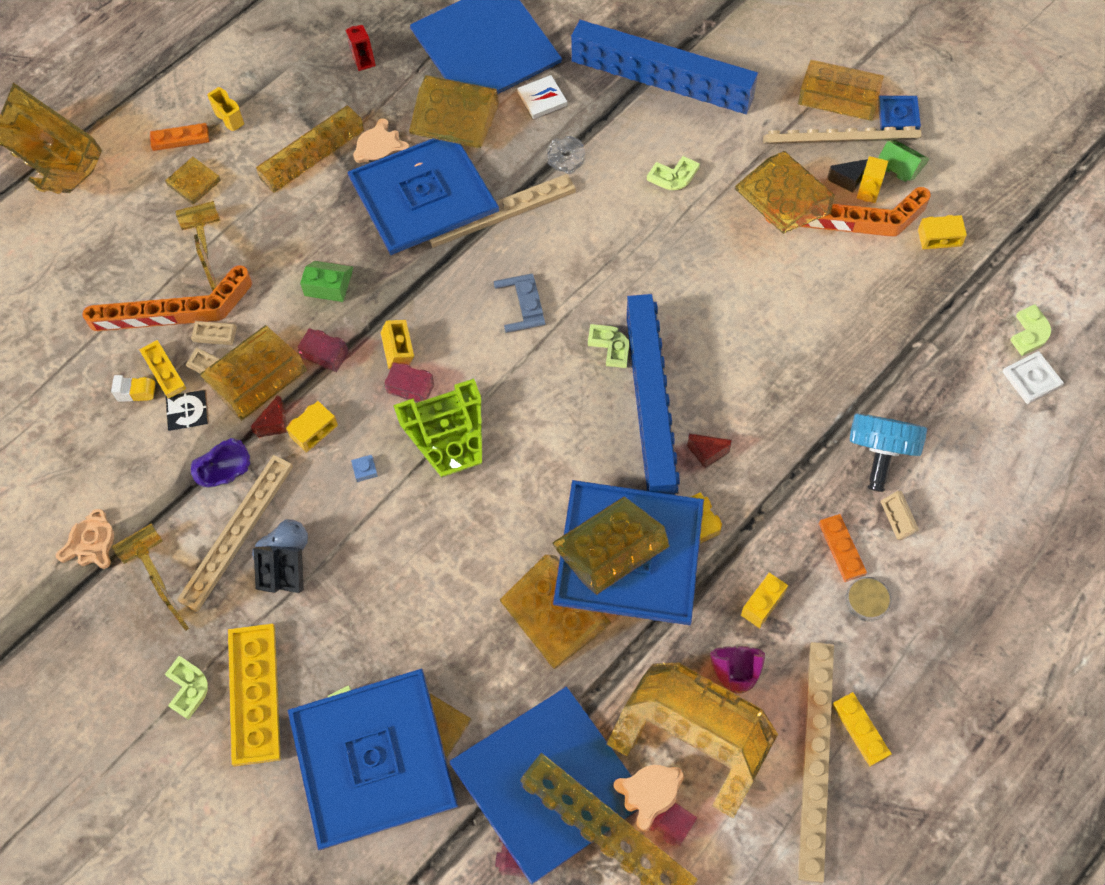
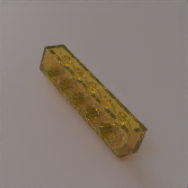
M346 105L258 165L256 170L260 180L273 193L283 188L287 183L298 178L303 172L315 166L323 158L328 157L336 149L344 146L349 140L360 135L364 131L362 118Z

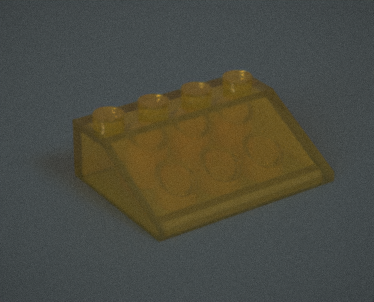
M810 59L800 90L798 105L872 121L884 75Z
M425 75L418 91L409 133L481 148L499 106L497 89Z
M786 151L767 158L735 186V190L782 234L830 214L835 196L833 192Z
M264 325L200 373V376L224 404L242 421L305 373L307 368L300 355L268 326Z
M625 496L552 542L554 548L582 583L596 595L669 547L665 527Z
M545 554L500 599V602L552 668L556 669L594 640L611 622L602 612L553 605L560 560L555 555Z

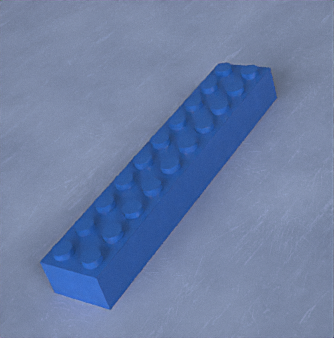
M579 20L571 35L572 62L589 66L746 115L754 99L758 72L584 20Z
M652 294L627 296L626 319L646 490L675 495L679 493L680 476L679 472H676L677 453L673 450L675 438L674 432H671L672 414L668 410L670 399L669 393L666 394L667 376L664 375L663 371L665 369L664 356H661L662 338H659L660 322L656 316L658 314L657 302H653Z

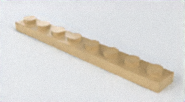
M915 126L903 127V130H896V127H885L884 131H877L876 127L865 128V131H857V128H847L845 132H838V129H826V132L819 133V129L807 130V133H799V130H788V134H780L779 130L768 131V134L763 136V144L911 140L921 138V130H915Z
M568 174L562 175L497 200L499 212L432 238L429 242L432 248L576 193V188Z
M275 455L272 456L178 597L177 601L180 604L196 612L200 610L293 468L291 463Z

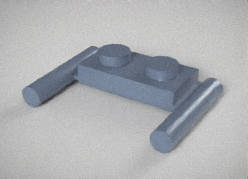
M533 273L493 281L495 289L515 285L523 317L521 322L504 325L505 333L545 325Z

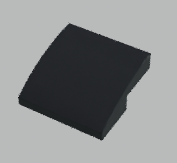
M280 546L253 548L255 590L276 593L279 590L300 593L304 590L302 549Z

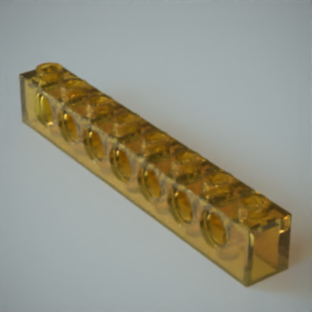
M540 753L521 778L522 786L527 792L533 795L536 794L543 799L542 803L548 809H555L562 815L561 818L565 823L570 826L574 825L581 830L580 833L589 842L594 841L601 847V852L607 857H614L620 862V867L625 872L633 873L640 879L641 885H665L660 879L661 874H666L669 877L670 885H694L698 879L543 753ZM545 779L552 781L554 788H545L542 781ZM562 795H569L573 800V804H565L562 800ZM586 810L590 812L592 820H585L581 815V811ZM601 826H606L611 830V837H606L602 834ZM621 842H626L630 845V853H626L621 849ZM641 858L649 860L650 869H645L641 865Z

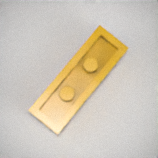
M158 340L139 349L168 399L187 389Z
M853 692L833 702L834 710L869 767L892 755Z

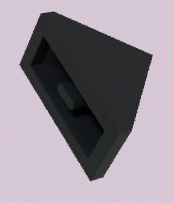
M868 159L831 165L827 177L828 181L853 193L862 180Z

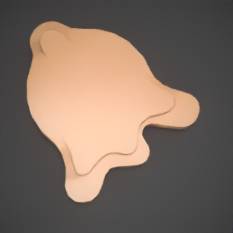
M382 118L378 120L374 128L365 131L358 138L357 147L353 154L354 160L358 163L379 160L409 148V144L399 140L398 131L387 132L388 121Z
M95 509L90 515L85 517L86 520L79 524L75 523L72 527L67 544L56 553V558L60 562L64 563L78 556L77 561L81 566L96 563L102 569L110 566L109 550L113 544L114 531L107 521L105 512L101 509Z
M649 765L639 770L630 778H619L614 782L615 790L625 795V808L630 812L636 809L639 810L636 822L639 830L648 831L655 817L674 805L680 784L684 780V774L677 767L668 768L661 765Z

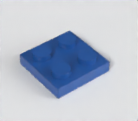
M879 95L878 109L881 131H884L885 127H896V130H903V127L915 126V130H920L921 123L917 96Z

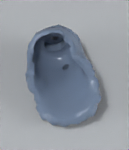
M285 519L271 533L262 537L255 547L300 548L303 551L308 542V533L301 522Z

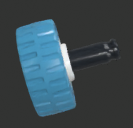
M856 413L854 415L850 442L869 447L870 451L875 452L868 489L878 492L885 491L884 487L887 483L892 456H899L900 454L921 456L927 433L925 426Z

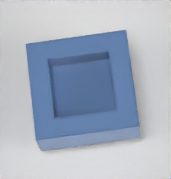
M372 454L351 460L357 482L378 477Z

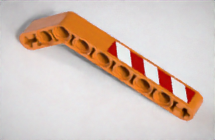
M917 187L893 210L772 198L767 203L765 219L769 223L894 237L904 231L925 211L931 193L925 187Z
M237 265L229 271L210 295L91 305L83 310L82 315L93 331L195 323V321H220L226 318L251 288L252 280L247 268Z

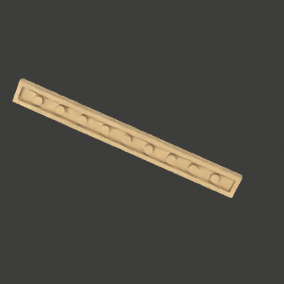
M811 642L809 648L798 880L823 883L834 645Z

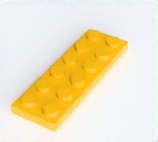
M272 623L228 629L232 766L281 761L275 625Z

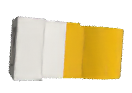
M114 375L111 393L118 402L149 401L154 397L156 383L153 379L146 377L137 379Z

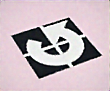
M205 390L177 394L169 399L165 396L168 431L208 424Z

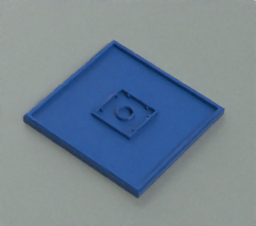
M460 0L410 24V29L466 110L562 62L561 56L520 0Z
M453 131L347 172L390 255L499 212L498 204Z
M572 480L553 605L690 626L692 622L704 499Z
M422 668L288 710L318 850H324L459 807Z
M567 686L450 760V765L531 885L639 811L638 809L631 812L625 808V795L618 793L614 788V782L617 779L632 777Z

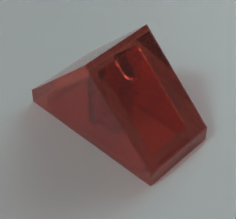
M277 395L250 426L256 437L288 433L286 430L285 405L280 396Z
M689 433L687 447L706 469L729 454L732 440Z

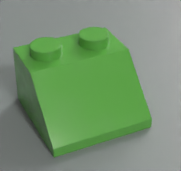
M897 140L887 141L878 157L888 161L886 172H895L897 174L896 177L904 182L914 180L930 159Z
M320 261L311 262L305 266L300 282L304 296L343 302L353 266Z

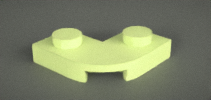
M682 156L673 170L656 162L647 175V181L668 190L682 189L691 182L699 170L700 163Z
M1036 304L1019 311L1016 317L1026 330L1013 335L1010 341L1021 356H1024L1039 349L1047 342L1051 334V326Z
M590 324L588 346L608 348L606 366L627 368L629 340L625 335L613 326Z
M178 656L165 675L182 688L168 706L189 720L205 699L208 691V682L200 669Z

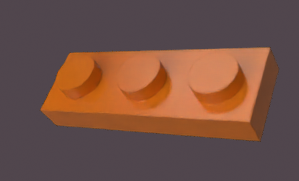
M207 123L150 131L151 148L153 151L209 143Z
M841 514L820 520L819 526L844 582L866 576L867 571Z

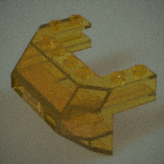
M13 82L0 114V146L7 148L11 151V155L21 158L25 165L35 168L39 175L44 176L43 178L29 177L28 179L29 182L35 185L34 188L38 191H51L56 194L61 192L71 193L93 173L103 150L92 136Z
M679 662L654 663L643 675L624 706L607 745L628 756L631 749L637 744L647 721L715 759L731 770L712 807L734 819L778 733L763 709Z

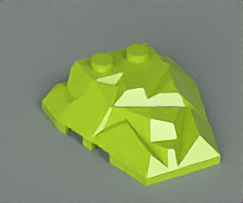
M474 378L455 384L454 391L415 403L413 398L393 405L401 428L441 478L482 464L481 395Z

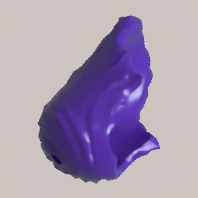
M227 439L213 447L209 452L193 460L191 475L194 481L204 488L229 484L236 477L248 471L251 463L250 455L241 440Z

